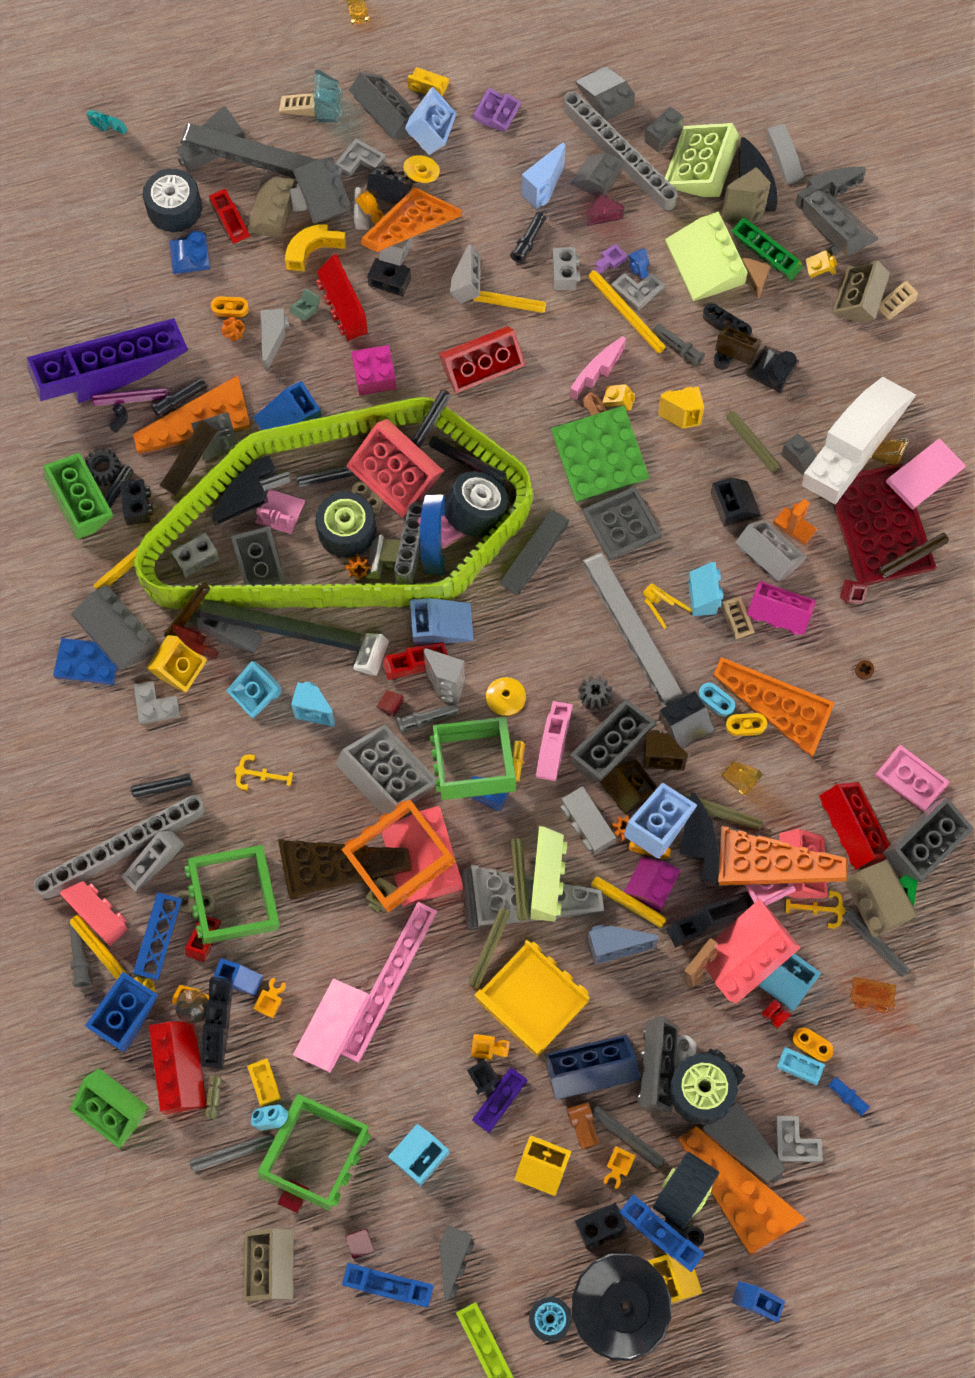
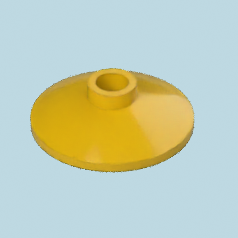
M421 155L409 157L403 166L405 174L410 179L420 183L432 182L438 178L440 168L434 160Z
M503 677L489 685L486 691V702L494 713L501 716H511L518 713L525 705L526 692L519 681ZM507 691L510 695L505 697L502 693Z

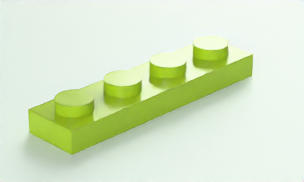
M475 1302L456 1312L487 1377L514 1378L477 1303Z

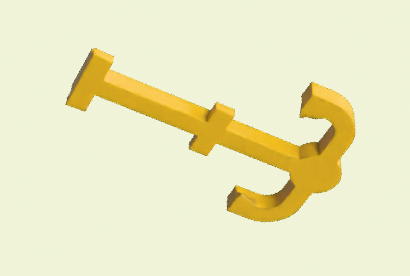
M244 755L240 760L239 766L235 768V774L237 775L236 784L241 790L248 791V784L242 785L240 783L241 777L244 775L261 777V781H265V778L287 781L286 786H291L293 772H289L288 776L266 773L267 769L264 768L262 772L246 770L244 768L245 761H254L255 755Z
M829 891V898L836 897L838 899V905L835 908L818 906V902H813V906L790 904L791 900L786 899L785 913H790V909L813 911V915H817V911L832 912L837 915V923L832 924L828 922L827 928L836 929L842 923V916L845 914L846 908L843 906L841 894Z

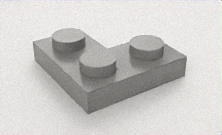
M355 138L335 164L342 167L343 173L351 177L360 164L372 171L380 168L386 160V155Z
M624 273L611 285L615 292L637 311L660 293L665 286L652 273L639 284Z
M154 681L134 684L140 724L180 717L177 696L157 699Z
M776 1116L777 1158L780 1162L823 1161L822 1139H800L799 1116Z

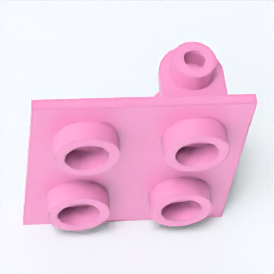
M269 489L267 493L269 502L257 508L256 514L258 516L255 523L265 527L271 525L272 529L292 534L306 501Z

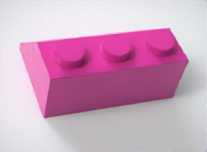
M759 581L747 615L751 616L755 621L768 622L775 628L782 627L788 629L792 634L804 635L816 600Z

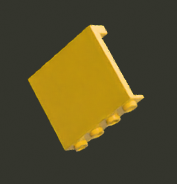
M526 940L525 945L482 990H478L474 995V999L533 1055L538 1057L587 1005L590 997L588 996L589 992L582 985L577 986L572 981L573 977L564 970L562 972L556 967L558 964L550 956L546 958L541 953L542 949L535 942L530 943Z

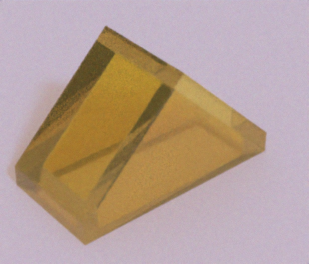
M883 440L871 458L889 466L899 464L909 440Z

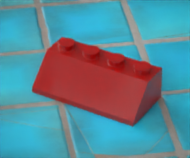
M334 254L317 271L318 280H316L319 291L323 290L325 294L323 299L327 306L330 305L332 309L330 313L333 320L338 321L339 325L337 327L340 335H344L348 342L368 334L366 314L337 254Z
M509 326L439 353L444 372L456 394L526 366L515 330Z
M859 782L836 784L819 795L821 805L827 812L830 823L836 830L840 843L849 856V862L855 870L868 868L887 860L882 853L890 846V843Z
M169 1021L149 1025L160 1112L163 1115L207 1107L195 1021Z

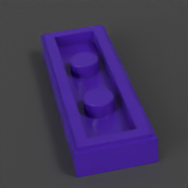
M510 1067L472 1121L490 1134L528 1080Z

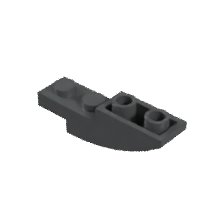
M838 168L808 179L806 189L797 194L796 206L801 209L803 207V198L818 190L828 194L830 192L834 196L844 194L849 188L854 185L858 186L864 181L866 168Z
M196 609L184 625L186 628L215 637L223 644L253 654L263 638L262 635L247 627L201 618L200 609Z

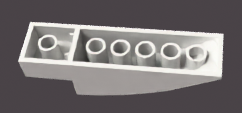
M884 377L867 388L828 431L825 446L804 473L802 486L836 505L913 401L916 394Z

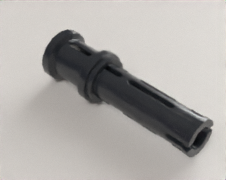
M537 212L524 236L517 241L515 250L510 253L511 259L516 263L523 264L526 261V255L532 250V243L547 218L545 215L541 218L543 213Z
M199 378L173 395H166L158 403H152L151 407L156 416L161 419L167 412L175 411L178 408L177 405L207 389V385L202 378Z

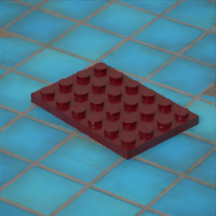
M902 463L859 472L836 505L832 503L856 580L859 583L870 585L935 571L937 568L931 552L886 578H883L879 573V569L883 565L928 541L917 507L912 510L886 483L890 476L903 467Z

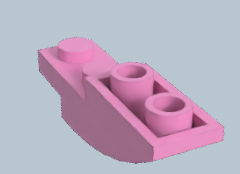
M553 701L544 729L536 778L551 781L557 780L573 704Z

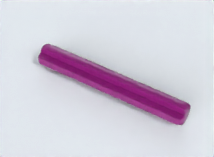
M165 387L94 394L92 402L94 406L160 400L164 399L169 393Z

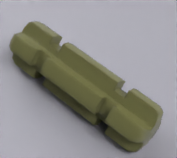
M211 1076L209 1081L211 1087L208 1088L206 1104L208 1108H206L205 1117L207 1119H217V1107H219L221 1093L219 1087L222 1085V1078L220 1076Z

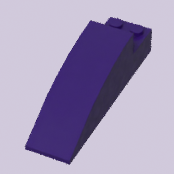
M173 318L27 357V370L40 401L74 393L79 404L91 400L94 394L110 393L151 374L187 352L188 348Z

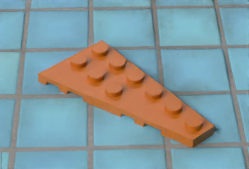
M414 187L362 237L361 245L379 252L461 217L463 210Z
M238 375L134 433L137 453L142 454L185 444L193 433L191 423L226 412L229 413L234 432L251 428Z
M721 657L713 678L756 713L765 716L768 723L812 758L835 702Z
M724 826L721 828L718 878L720 885L847 881L846 858L824 852L809 851L805 847H794L789 843L763 836L748 835L740 830L736 832Z
M698 1127L693 1128L678 1138L686 1153L691 1152L719 1171V1175L713 1183L711 1194L749 1255L806 1220Z

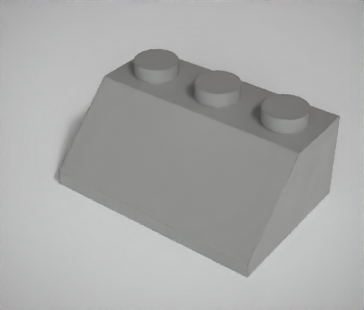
M765 519L749 524L735 542L743 553L749 554L754 559L755 564L763 567L768 572V575L777 581L787 578L807 559L805 554Z
M425 648L426 675L438 698H441V701L448 704L452 702L457 704L465 684L464 660Z

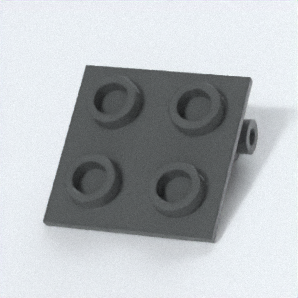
M228 412L202 420L217 430V433L202 455L203 460L229 453L238 444ZM200 421L191 423L193 431Z

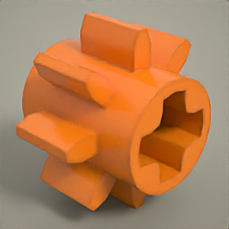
M233 316L223 321L224 325L221 331L225 338H230L231 342L243 337L242 333L245 331V326L241 320H236V317Z
M356 554L355 557L348 558L349 565H345V568L349 571L348 575L350 578L355 576L360 580V577L368 576L366 572L371 567L367 563L365 556L361 559Z
M629 815L623 819L618 816V824L614 823L612 825V828L617 830L614 833L615 837L619 836L621 842L627 839L624 837L625 829L621 830V827H627V823L630 820Z

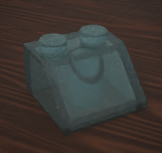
M315 70L314 105L317 123L339 122V115H342V104H339V100H343V90L339 89V83L336 79L320 70Z

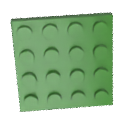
M625 406L551 428V433L575 503L649 479Z

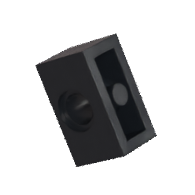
M375 257L367 275L368 286L403 297L411 280V269L405 265L392 264Z

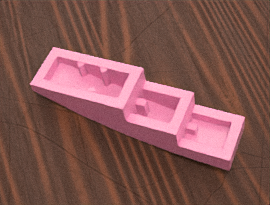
M622 336L606 347L586 366L571 386L570 398L577 400L585 386L593 388L601 374L606 377L609 376L625 348V337Z

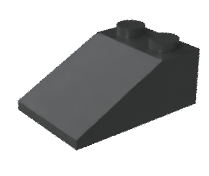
M607 66L575 81V84L590 105L606 121L634 108L635 93L623 78Z
M271 525L231 536L245 585L275 586L286 584Z

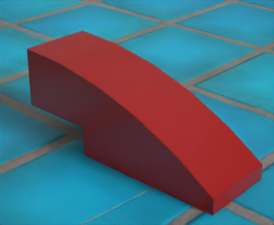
M226 188L209 195V202L231 242L236 244L249 238L250 234Z
M444 642L407 648L405 652L386 655L382 664L387 679L392 680L425 671V648L448 655Z

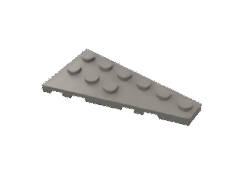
M471 865L478 928L493 926L500 908L510 911L506 924L538 921L530 919L534 877L526 876L529 919L519 921L517 917L514 873ZM563 884V894L558 895L557 902L562 903L561 915H556V918L604 913L601 890Z

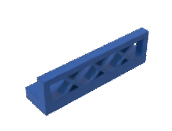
M157 892L134 968V977L141 976L156 981L159 980L181 906V898ZM166 900L176 903L175 909L168 914L163 910ZM166 919L169 929L160 935L157 930L159 922ZM160 939L163 949L154 955L151 951L153 942ZM153 959L157 965L155 975L145 972L147 963Z

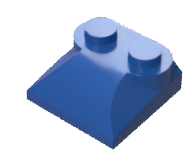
M192 231L186 237L169 241L173 274L210 269L206 234L201 231Z

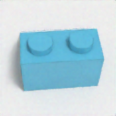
M297 682L291 703L295 719L334 727L335 720L332 709L319 688L311 682Z

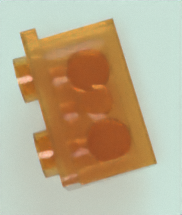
M853 977L849 1003L855 1004L854 1007L859 1009L871 1007L876 1008L877 1012L889 1013V1011L894 1010L896 1005L894 1003L896 985Z

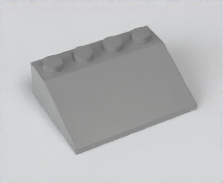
M385 724L342 749L335 763L383 815L386 813L390 814L402 801L410 799L413 804L416 803L436 785L435 780H438Z

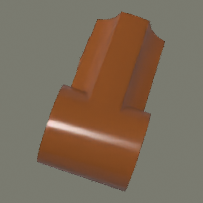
M588 1102L568 1108L569 1120L572 1128H575L581 1150L599 1145L593 1125V1115Z

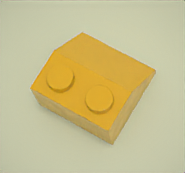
M167 635L146 668L160 680L186 693L207 662V659L179 636Z

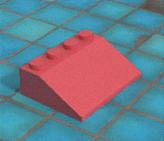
M388 419L376 423L346 465L402 518L407 515L409 505L418 502L444 471Z
M440 806L419 811L454 857ZM413 814L396 821L381 832L385 847L407 848L409 852L412 871L394 875L397 889L443 855ZM455 863L402 902V907L463 890L457 864Z
M759 899L713 939L717 942L718 954L712 962H707L705 968L726 998L737 1004L801 947L765 903Z

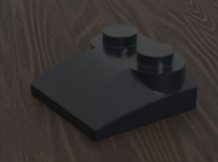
M765 345L747 376L781 393L796 369L799 360L790 351L781 352Z

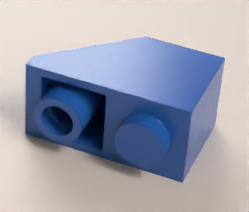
M220 958L213 976L233 979L232 989L255 997L263 979L262 975L240 964Z

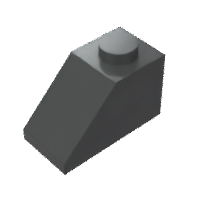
M799 433L784 444L781 454L803 476L817 457L812 445Z

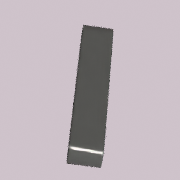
M420 502L410 504L407 510L395 563V580L397 585H412L414 582L420 554V524L417 522L419 517H421L423 504Z
M551 510L504 575L500 585L518 596L567 528L569 519Z

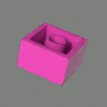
M389 345L351 351L359 396L396 390V379Z

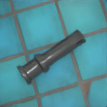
M658 323L654 327L652 332L677 350L681 358L689 360L693 367L701 364L705 357L704 352L696 350L692 343H685L674 333L662 326V324Z
M454 702L421 713L415 711L412 712V715L402 718L398 716L396 717V722L400 734H404L407 730L421 729L422 725L459 715V712Z
M69 923L73 961L70 966L74 973L72 984L73 987L89 986L92 984V980L89 979L88 967H90V963L86 960L84 940Z

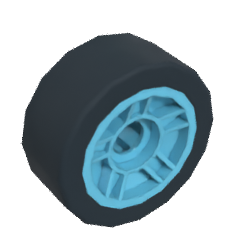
M551 1296L541 1298L535 1302L530 1310V1328L534 1335L543 1341H558L567 1334L571 1327L572 1317L570 1309L559 1298ZM549 1314L555 1318L551 1324L546 1321V1317Z

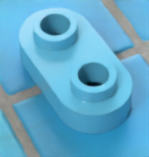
M705 683L700 687L698 696L716 714L721 717H728L734 712V700L715 684ZM705 693H711L712 697H706ZM726 705L728 709L723 710L721 706Z
M281 1105L261 1107L252 1113L251 1125L259 1131L280 1128L288 1118V1111Z

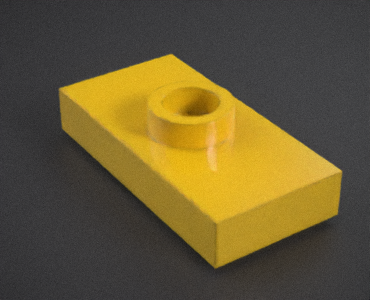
M268 1058L247 1065L260 1107L281 1101L282 1099Z

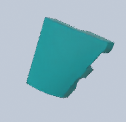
M94 109L86 113L90 124L104 132L108 127L123 135L128 130L126 125L118 118Z

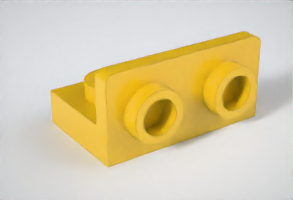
M416 67L413 74L408 75L407 83L408 88L414 92L427 94L434 87L443 96L449 85V78Z

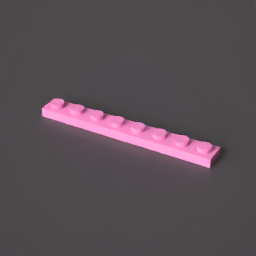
M420 902L416 904L369 994L370 998L350 1034L341 1055L358 1064L361 1061L437 914L436 910Z

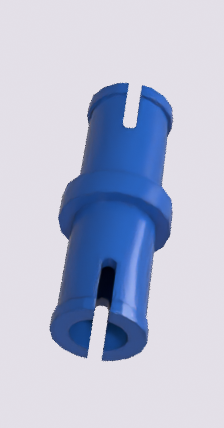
M837 1076L827 1086L842 1098L844 1104L847 1103L860 1116L869 1109L870 1105L864 1102L853 1088L850 1089Z

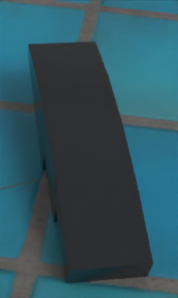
M212 976L209 980V1000L206 1002V1018L202 1031L201 1066L223 1068L230 1022L233 979Z

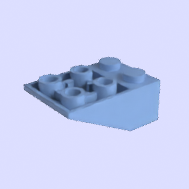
M433 598L410 600L414 646L441 642L474 641L471 603Z

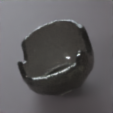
M197 990L182 992L179 994L176 1002L175 1011L181 1021L188 1024L201 1022L206 1017V1002L208 998Z

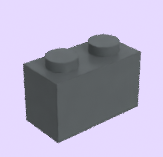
M670 106L646 128L645 143L659 152L682 130L684 116Z

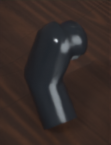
M116 404L113 407L116 420L109 426L115 433L128 420L127 410L121 404Z

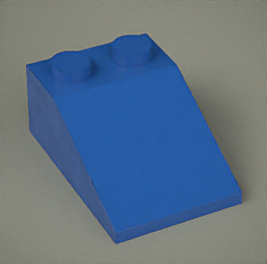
M122 972L85 1027L125 1053L138 1035L158 994Z

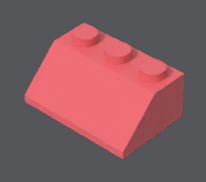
M802 829L779 834V841L789 843L791 846L805 847L809 851L825 853V837ZM827 882L792 883L796 891L786 895L792 898H828Z
M82 881L62 890L60 895L109 947L128 930L125 925L127 920L119 912L115 915L110 910L113 906L107 899L101 900L97 896L99 891L91 883L87 886Z

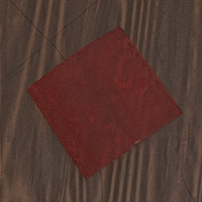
M173 624V631L187 647L202 656L217 659L219 652L203 644L206 636L189 628Z

